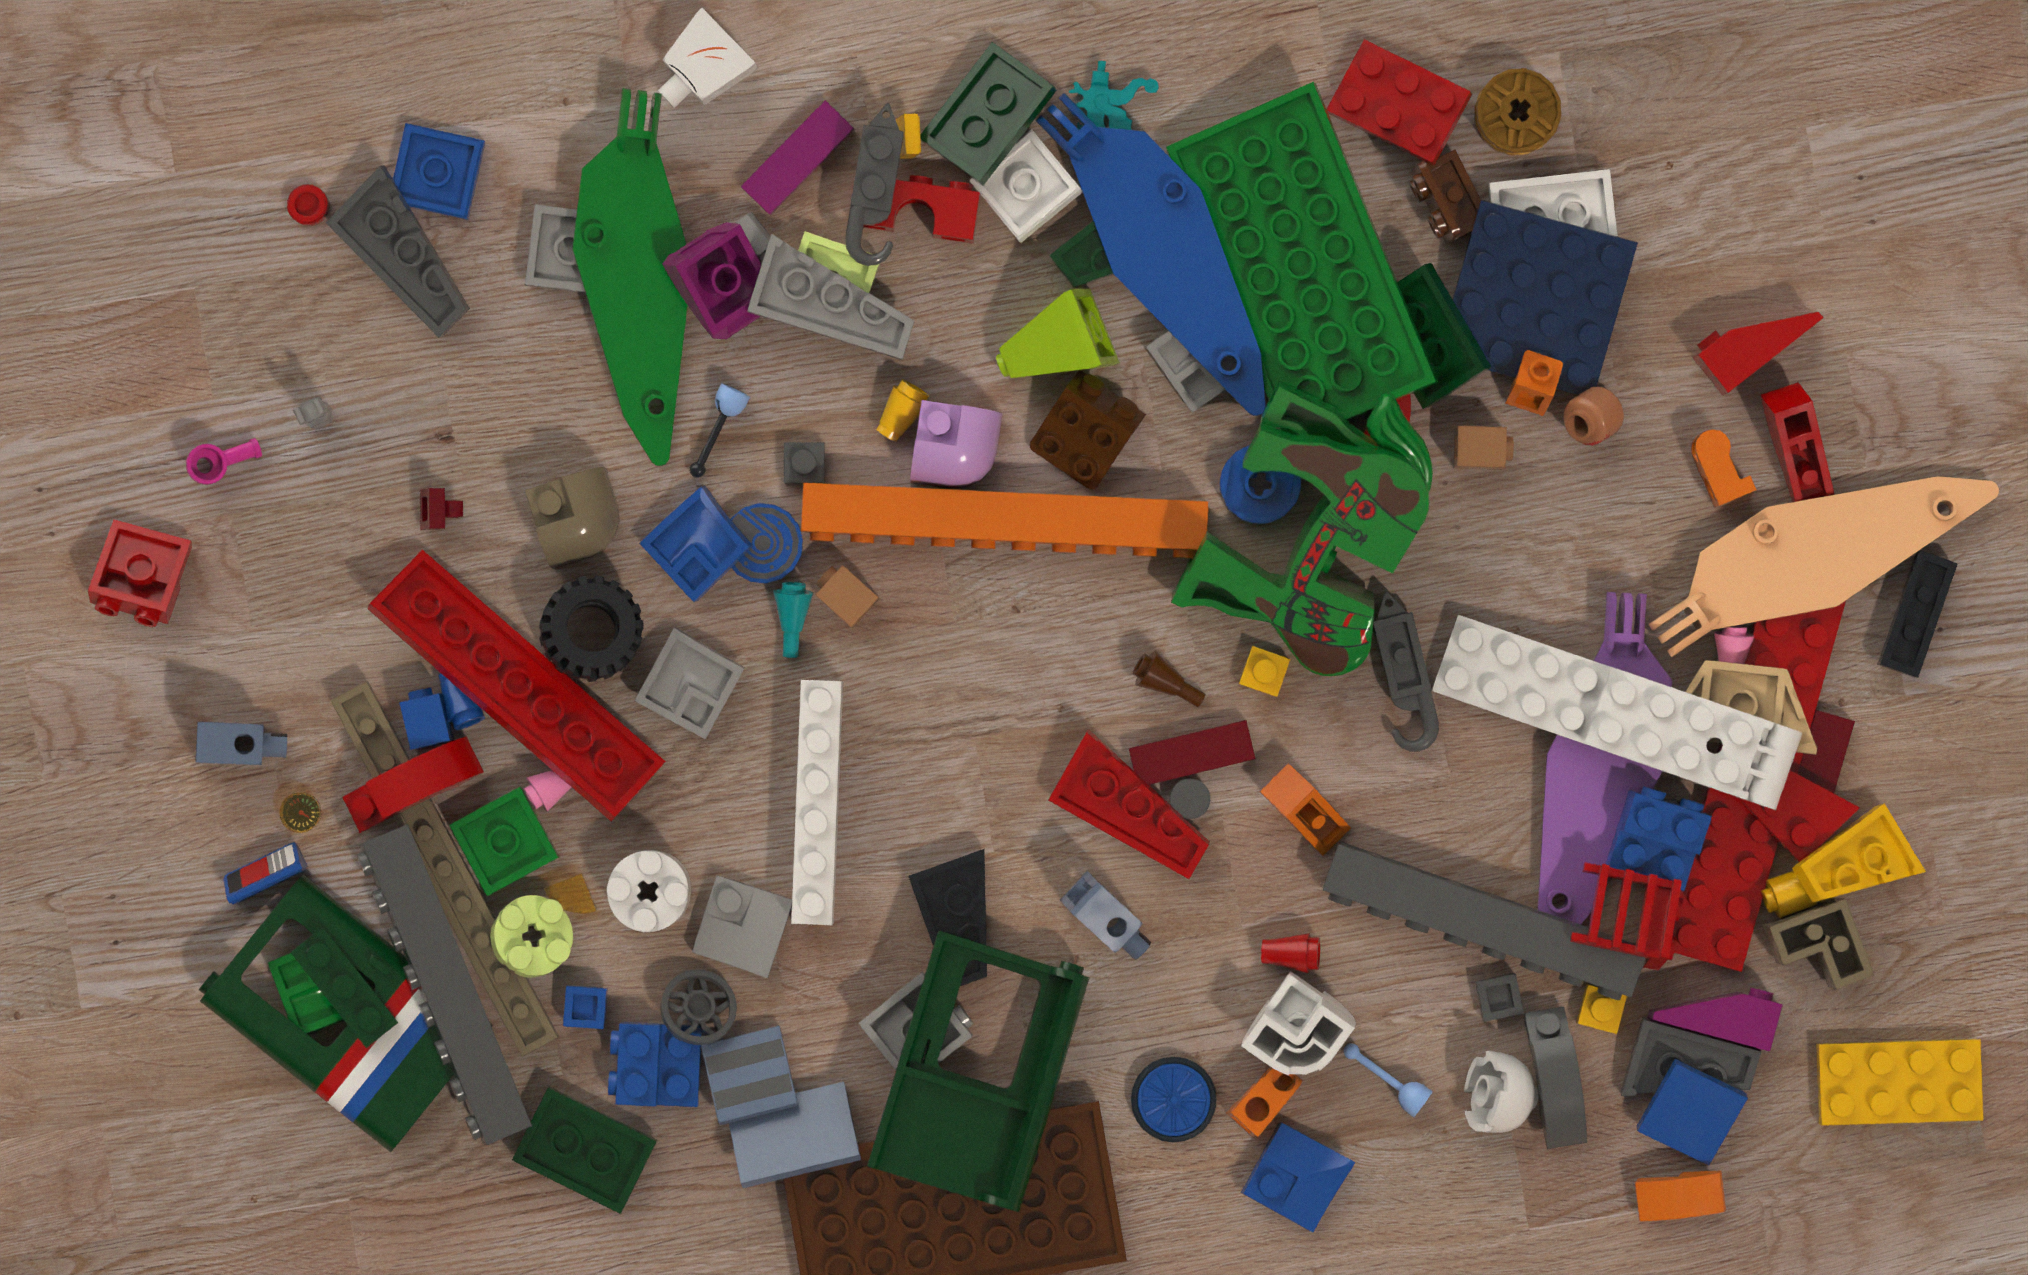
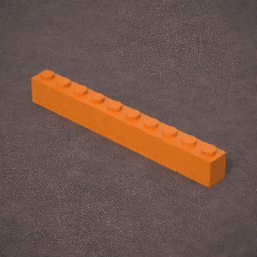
M803 483L801 532L810 533V541L834 542V534L850 535L851 543L874 544V537L882 536L891 537L890 544L915 545V538L931 539V546L955 547V540L971 541V548L995 549L996 542L1012 543L1011 550L1036 551V544H1052V552L1076 553V546H1092V554L1116 555L1117 548H1133L1132 556L1157 557V549L1173 550V558L1193 559L1207 532L1208 501Z

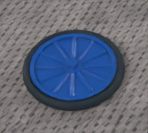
M1181 1057L1162 1058L1145 1067L1138 1075L1131 1095L1132 1111L1141 1128L1152 1137L1166 1142L1186 1141L1204 1131L1212 1120L1217 1102L1216 1090L1207 1072L1197 1063Z

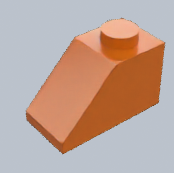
M1289 763L1260 791L1275 809L1322 856L1351 829L1323 796Z

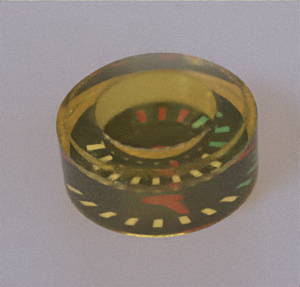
M299 792L293 793L284 799L280 806L279 814L281 822L288 830L304 833L318 825L322 816V809L319 801L313 795Z

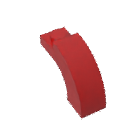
M467 736L425 752L365 782V785L342 798L359 833H362L429 798L460 786L484 771Z

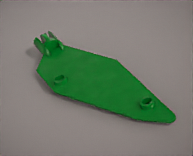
M622 88L617 135L581 171L572 250L623 417L650 461L654 465L662 466L670 458L688 305L670 279L663 263L668 255L685 246L686 240L657 146L662 93H653L648 131H644L647 91H637L632 128L628 129L631 89ZM655 398L662 404V409L658 414H652L648 408L649 402Z

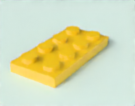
M1981 1039L1816 1043L1819 1124L1822 1126L1983 1121Z

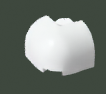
M1290 971L1251 1024L1241 1046L1281 1073L1288 1076L1289 1074L1306 1075L1322 1070L1334 1058L1354 1030L1356 1022L1351 1013L1326 991L1321 993Z

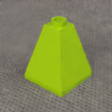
M1090 288L1070 289L1062 293L999 348L1000 354L996 355L1001 373L1004 377L1010 376V378L1108 367L1120 363Z

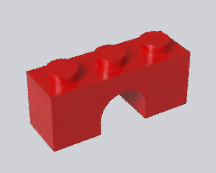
M909 175V181L896 180L892 209L888 219L882 223L864 225L863 228L894 232L898 212L908 204L919 203L928 207L935 217L933 238L973 244L980 192L973 191V184L949 181V187L933 185V178Z

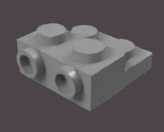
M923 971L858 1023L895 1070L925 976ZM960 1005L952 1011L938 1063L973 1036L968 1028L974 1023Z

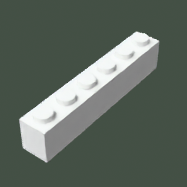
M801 680L791 924H834L843 701L842 681Z

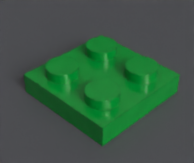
M522 786L449 825L487 896L560 857Z

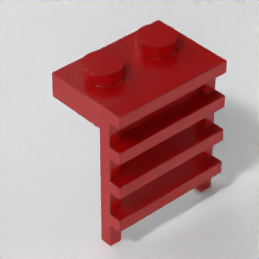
M1585 862L1582 872L1598 875L1588 935L1572 932L1570 942L1645 957L1643 968L1659 971L1665 962L1672 960L1677 940L1673 936L1675 921L1678 922L1683 906V898L1679 897L1682 880L1674 879L1672 881L1658 878V875L1654 874L1648 876L1634 873V870L1630 869L1620 870L1610 868V865L1607 864L1596 865ZM1608 877L1622 880L1612 940L1598 937ZM1632 882L1646 885L1636 945L1622 943Z

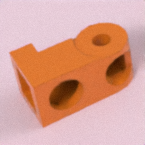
M1712 429L1704 431L1695 437L1692 442L1691 452L1715 508L1757 489L1750 475L1739 478L1729 455L1731 445L1726 434L1720 430Z
M1269 1067L1259 1080L1253 1083L1244 1095L1233 1104L1226 1114L1251 1137H1259L1296 1092L1303 1080L1297 1074H1289L1288 1076Z

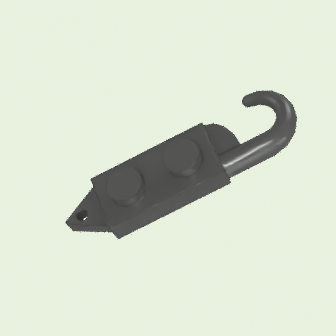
M889 103L885 104L869 125L863 126L845 235L846 249L850 257L857 263L866 266L878 265L884 262L891 254L893 248L891 241H887L884 248L876 254H868L861 247L863 226L882 223L888 219L892 209L904 131L899 130ZM884 112L890 113L889 118H884L882 115Z
M1385 592L1377 619L1373 621V629L1390 697L1393 704L1401 710H1419L1424 728L1422 736L1413 741L1405 739L1398 729H1393L1392 735L1395 742L1402 749L1409 752H1420L1429 748L1435 742L1439 733V721L1413 613H1408L1388 592ZM1387 599L1392 601L1391 607L1385 605Z

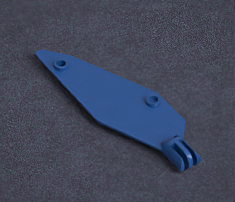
M1063 93L1059 100L1084 126L1078 130L1054 104H1051L1047 110L1072 136L1068 142L1042 115L1035 121L1069 155L1113 274L1250 415H1261L1266 408L1261 352L1201 189L1145 131L1097 127ZM1233 357L1236 359L1237 365L1234 370L1225 371L1222 368L1221 364L1224 358Z

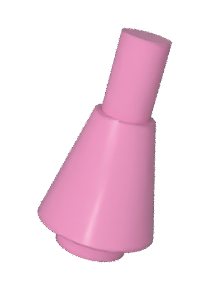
M1737 625L1722 628V631H1715L1714 637L1718 661L1744 664L1754 639V635L1747 633V627Z
M550 770L527 777L529 786L525 787L524 791L535 809L542 806L548 812L572 787L554 771Z

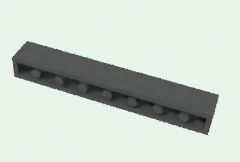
M408 824L361 843L360 847L363 852L356 854L365 877L372 874L378 889L372 892L373 898L380 914L388 912L393 927L387 929L396 952L403 950L409 963V965L403 967L405 976L411 989L419 988L424 1000V1003L418 1005L427 1027L435 1026L440 1040L434 1042V1046L442 1064L450 1063L456 1077L449 1080L458 1103L465 1100L471 1115L466 1117L465 1121L474 1140L481 1138L484 1145H489L531 1127L532 1124Z
M1341 841L1338 842L1323 885V890L1330 893L1328 899L1336 903L1351 907L1352 902L1355 901L1367 905V913L1389 920L1391 914L1407 919L1405 926L1416 931L1428 933L1429 928L1444 932L1443 939L1451 943L1466 947L1467 942L1470 941L1482 945V953L1497 959L1505 960L1506 954L1522 959L1520 966L1538 973H1543L1545 968L1560 973L1558 979L1579 987H1582L1583 981L1599 986L1597 993L1615 1000H1620L1622 994L1632 998L1645 961V957L1570 942L1572 932L1588 935L1589 927ZM1601 931L1598 932L1599 938L1612 940V935ZM1622 939V943L1636 945L1635 943Z

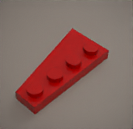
M1089 729L1048 799L1053 804L1187 879H1190L1210 843L1207 838Z

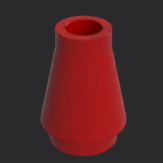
M1310 933L1271 940L1263 939L1261 963L1273 964L1304 973H1309V970H1319L1320 938L1311 937Z

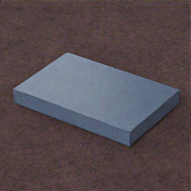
M844 1081L796 1093L799 1106L729 1123L742 1188L861 1160Z

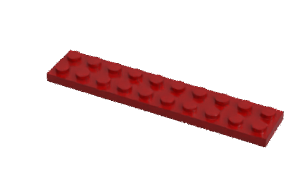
M1846 601L1834 608L1753 623L1751 634L1754 635V639L1744 664L1788 669L1809 729L1811 728ZM1719 744L1717 753L1722 750L1723 744ZM1803 753L1795 754L1790 768L1791 771L1797 774ZM1707 787L1702 812L1711 815L1712 818L1701 853L1695 856L1685 890H1680L1679 897L1683 898V906L1678 922L1675 921L1673 936L1677 938L1674 953L1742 972L1763 898L1761 890L1766 888V880L1769 877L1778 841L1736 796Z

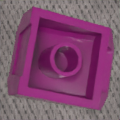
M726 222L710 228L690 243L668 255L664 261L663 266L680 295L713 339H728L761 317L747 312L760 272L761 263L740 224Z

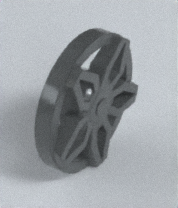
M698 969L685 971L670 981L663 992L660 1011L665 1026L676 1039L688 1044L706 1045L721 1039L729 1031L736 1017L737 1004L731 987L723 978L713 972ZM695 978H697L701 990H693ZM689 979L686 988L687 994L683 991L671 992L676 985ZM705 980L716 984L723 992H712L709 994ZM669 999H680L683 1001L682 1006H677L669 1001ZM714 999H727V1001L716 1006ZM729 1007L727 1022L722 1026L719 1016L715 1013H720ZM668 1009L674 1013H683L678 1017L676 1025L671 1019ZM687 1019L691 1022V1027L683 1032L681 1026L683 1021ZM707 1021L713 1022L716 1033L706 1025ZM699 1024L701 1031L707 1036H693L690 1034L696 1031Z

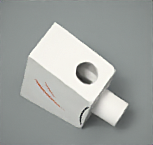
M701 8L665 55L663 62L674 75L658 92L662 93V96L673 108L691 92L705 105L749 76L757 69V66L720 25Z

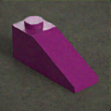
M1750 987L1749 994L1734 992L1649 1009L1647 1017L1652 1020L1770 1051L1783 1004L1772 1001L1774 993Z

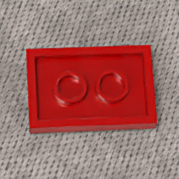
M1364 39L1329 103L1327 112L1434 166L1467 106L1472 93Z

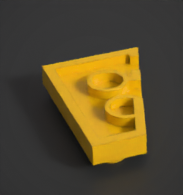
M1885 803L1869 810L1792 867L1812 902L1926 872Z

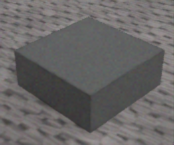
M1515 973L1475 981L1484 1022L1524 1014Z

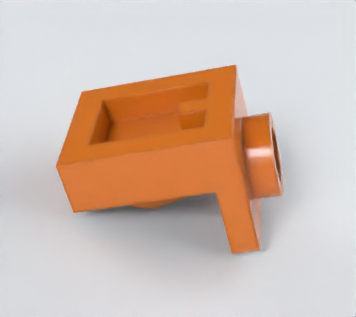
M1526 350L1522 357L1518 374L1509 389L1505 404L1544 416L1554 397L1563 362Z

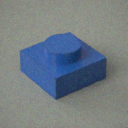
M567 985L563 1026L604 1029L608 988Z

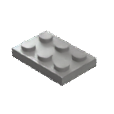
M535 204L525 277L526 286L585 293L572 250L576 209Z

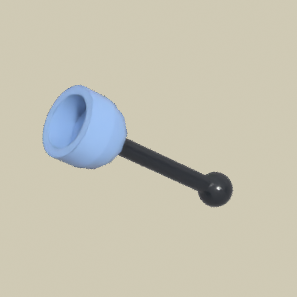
M721 383L715 397V405L720 415L698 461L690 466V473L693 477L700 478L705 474L706 468L704 465L727 417H734L740 414L750 399L749 395Z

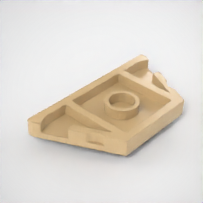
M1705 660L1685 691L1686 693L1802 732L1796 753L1816 755L1817 747L1788 669ZM1712 738L1708 743L1722 744V741L1718 738Z

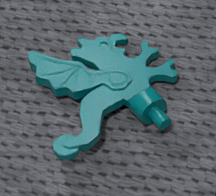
M1098 61L1097 71L1092 72L1091 88L1084 90L1078 82H1074L1073 85L1075 87L1069 90V93H1078L1083 96V100L1075 104L1079 108L1087 110V117L1097 127L1106 128L1104 123L1106 114L1109 118L1110 128L1132 130L1133 120L1127 117V111L1116 106L1129 103L1141 86H1144L1145 91L1148 93H1156L1159 89V83L1151 78L1148 80L1137 78L1133 79L1123 90L1108 89L1110 73L1105 72L1106 61ZM1078 122L1077 129L1080 130L1083 126Z

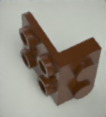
M1454 149L1440 156L1434 166L1429 163L1426 164L1425 161L1416 164L1411 171L1412 180L1409 181V185L1419 203L1425 200L1431 212L1427 220L1436 238L1443 237L1446 243L1449 244L1471 233L1481 199L1456 150Z
M1079 370L1066 386L1030 442V448L1034 453L1086 488L1095 489L1146 414L1140 411L1137 405L1130 399L1119 397L1106 388L1104 383L1096 376L1085 374Z

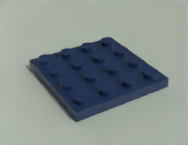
M1480 200L1453 295V301L1489 361L1491 368L1488 370L1516 378L1522 357L1526 350H1530L1563 362L1556 389L1579 395L1591 387H1597L1638 242Z

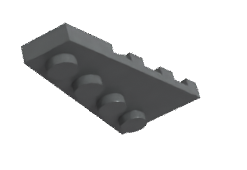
M385 165L379 166L326 224L438 338L443 337L470 308Z

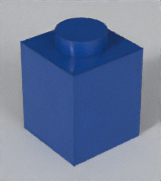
M432 687L409 692L408 701L399 702L410 750L454 741L451 723L447 721L442 693L433 694Z

